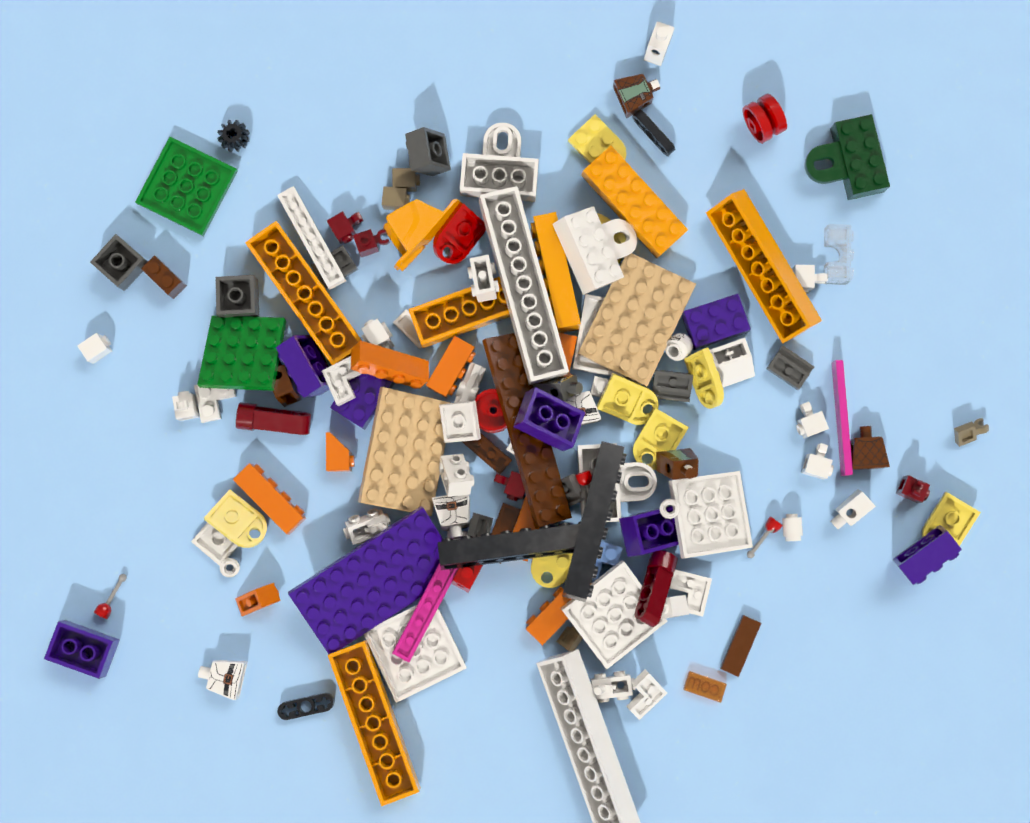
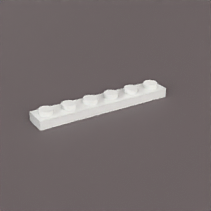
M293 186L278 194L279 200L329 290L346 282L295 187Z

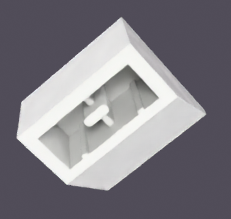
M745 338L710 350L715 367L720 374L723 388L755 377L752 355Z

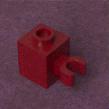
M342 211L328 219L327 223L339 243L342 244L344 242L346 244L354 239L353 235L356 234L353 226L362 223L364 220L359 212L347 219Z
M371 229L353 235L361 258L379 252L378 244L387 245L390 243L389 239H381L382 235L387 234L385 229L378 231L377 235H374Z
M511 471L509 478L496 474L494 482L506 485L504 494H507L506 498L516 502L518 499L522 500L525 490L520 473Z
M909 475L903 476L896 494L916 503H922L927 500L930 494V490H928L930 484Z

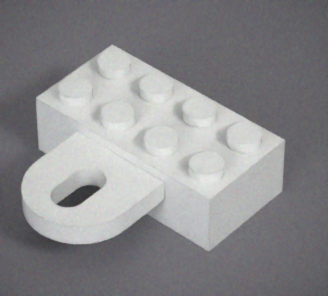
M496 123L492 125L484 135L482 154L463 153L460 180L461 196L479 198L481 194L517 186L521 201L536 202L539 159L520 157L521 136L513 125L509 123ZM501 132L508 134V146L505 150L497 148V136Z
M594 206L567 215L553 223V227L583 295L624 278L617 260L631 254L637 245L635 230L627 221L614 219L601 224ZM623 233L626 241L621 244L614 241V234Z
M601 444L577 446L578 474L590 470L593 477ZM640 462L620 465L619 472H622L620 483L615 484L614 490L618 492L615 502L610 504L609 509L613 510L611 520H606V522H619V518H621L620 502L642 501L654 493L657 486V478L650 466ZM632 476H645L648 478V485L646 487L633 488L629 486L628 479ZM580 485L582 490L580 492L581 497L585 498L584 501L580 502L582 520L588 494L585 486Z

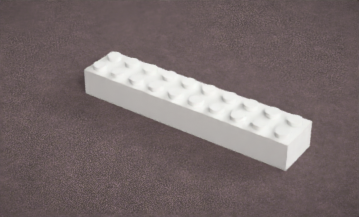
M515 186L481 194L479 196V205L528 383L531 385L566 376L569 369L518 187Z
M579 649L554 655L536 663L592 822L641 823Z

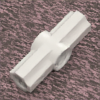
M472 362L470 363L464 380L461 381L457 389L454 403L475 400L486 368Z

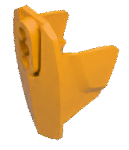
M416 199L387 215V223L384 224L383 228L386 230L394 246L402 254V257L394 266L397 271L400 269L403 272L425 249V246L434 238L461 202L459 199H453L444 211Z

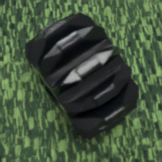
M228 120L227 126L221 124L223 130H217V133L220 135L217 139L222 143L223 149L228 148V151L232 152L235 148L239 152L240 146L246 148L244 142H250L249 137H247L250 132L246 129L244 123L240 124L238 120H235L232 124L231 120Z

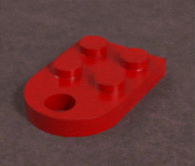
M460 202L434 237L433 250L435 255L441 261L449 264L459 263L464 260L485 233L484 221L464 203ZM449 247L450 253L448 256L444 257L443 250L444 248Z

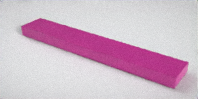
M835 360L831 365L841 476H850L853 474L844 363L843 360Z
M439 563L392 654L407 662L411 661L459 568L441 570Z

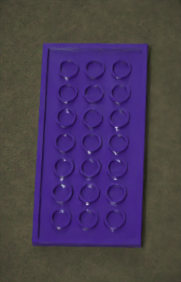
M421 506L288 591V595L327 653H334L423 596L440 563L437 542H441L442 537Z

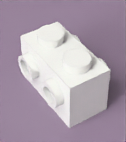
M489 255L470 258L471 267L467 268L469 278H473L474 285H471L473 297L476 296L478 302L497 299L496 292L500 291L498 280L494 281L493 274H496L494 262L490 263Z
M378 318L376 320L372 319L367 321L364 327L361 328L364 333L361 336L364 342L388 349L394 347L390 339L393 335L385 322L380 323Z
M463 454L440 456L439 472L448 497L470 495L471 487L474 486V476L470 475L469 462L465 461Z

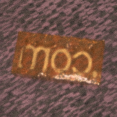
M689 671L683 690L721 703L727 684Z

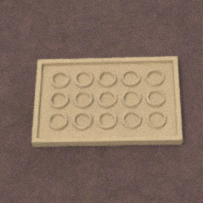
M631 253L624 257L620 265L624 278L611 284L578 355L647 387L666 349L667 341L671 338L696 283Z
M380 387L358 498L359 503L406 512H413L422 506L428 516H432L434 507L432 498L436 496L440 475V456H443L446 444L444 443L439 405L450 402Z

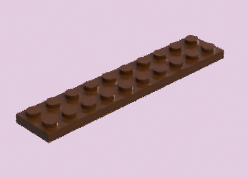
M515 333L486 338L482 342L535 528L570 519L572 516L552 446L513 427L525 392L533 389V384L529 385Z

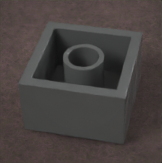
M422 127L405 134L411 171L435 176L451 170L444 133Z
M117 234L90 261L93 266L123 291L143 272L141 268L148 262Z
M254 275L215 277L217 316L220 318L237 316L259 317L258 279Z

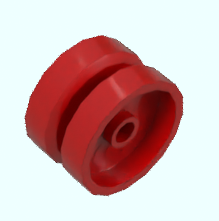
M767 93L760 97L757 103L751 102L743 107L742 113L745 123L759 143L763 144L770 140L773 134L779 135L787 130L785 114L780 104L771 94Z
M496 389L484 390L477 395L475 400L479 428L487 433L504 431L507 426ZM492 407H495V410H497L495 414L490 413Z

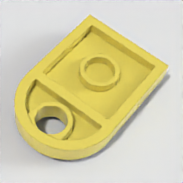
M596 114L568 139V142L590 164L610 146L624 160L626 159L624 143Z
M709 348L702 349L684 358L688 373L693 374L692 384L701 404L708 409L720 406L724 399V391L720 374L715 367L713 355L710 353Z
M612 373L596 407L598 410L629 423L642 425L647 422L654 408L658 409L659 403L656 395L649 388ZM645 405H652L650 413H643Z
M654 408L634 442L633 455L636 462L643 463L642 456L649 453L653 456V460L646 465L656 470V452L676 450L689 427L659 409Z
M229 490L204 517V520L234 544L243 548H251L258 545L266 535L267 523L264 516L232 490ZM251 530H258L260 537L252 538L249 532Z
M944 492L922 528V537L941 525L960 546L981 512L953 495Z
M573 553L533 558L531 574L534 580L546 588H554L563 584L567 579ZM544 572L552 574L553 579L550 583H544L541 580Z

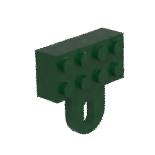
M872 114L835 122L830 128L833 143L813 148L805 159L804 167L808 177L820 184L843 180L848 200L884 193L890 187ZM831 160L833 164L831 168L817 170L814 167L815 161Z

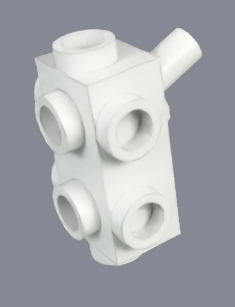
M375 508L367 511V515L361 517L353 515L349 517V521L345 522L346 528H343L346 540L350 539L353 545L363 544L368 539L388 528L391 522L387 513L384 514L382 510Z
M625 671L614 672V676L606 677V673L595 674V678L591 679V685L598 703L609 702V698L617 697V700L629 699V696L633 695L632 690H636L631 683L634 678H631L630 674H626ZM620 681L624 682V687L618 688L617 683Z

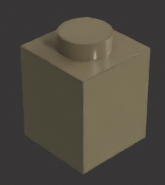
M392 168L393 187L406 188L407 192H417V186H420V174L411 171V168Z
M383 186L382 207L384 210L395 211L410 202V195L407 193L406 188Z

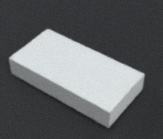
M406 309L393 324L421 349L422 345L411 315Z

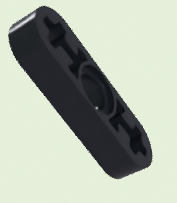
M638 110L632 116L638 127L664 155L669 156L676 150L673 143L645 112Z
M330 693L289 700L279 705L277 713L283 720L329 711L334 706L335 700ZM323 697H326V700H330L327 707L322 704L317 706L318 710H315L314 698H316V702H321ZM303 701L311 703L312 707L309 712H304L301 709ZM294 703H297V711L299 714H296V710L291 711L289 713V716H287L286 713L282 712V710L285 708V705H287L288 708L295 707Z

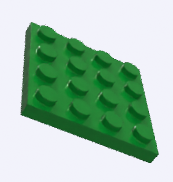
M169 137L135 203L204 237L238 170L181 141Z
M211 316L197 385L200 388L274 391L280 360L275 347L283 343L286 319L280 317L237 316L220 318L219 316Z

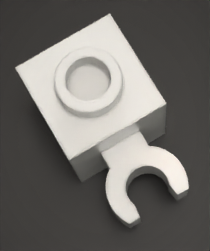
M795 265L792 268L806 294L815 288V283L825 284L827 282L826 273L815 274V265Z
M189 391L178 392V396L172 397L176 420L184 421L199 418L196 395L189 393Z
M810 402L799 405L805 417L797 420L796 429L800 436L802 435L803 438H807L829 429L822 411L813 414Z
M820 443L817 445L815 455H806L801 473L823 480L828 479V476L832 475L834 466L831 464L833 460L824 458L828 445Z

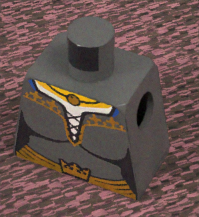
M570 373L566 376L533 384V388L537 387L562 401H566L576 394H581L583 390L582 384L577 381V376Z

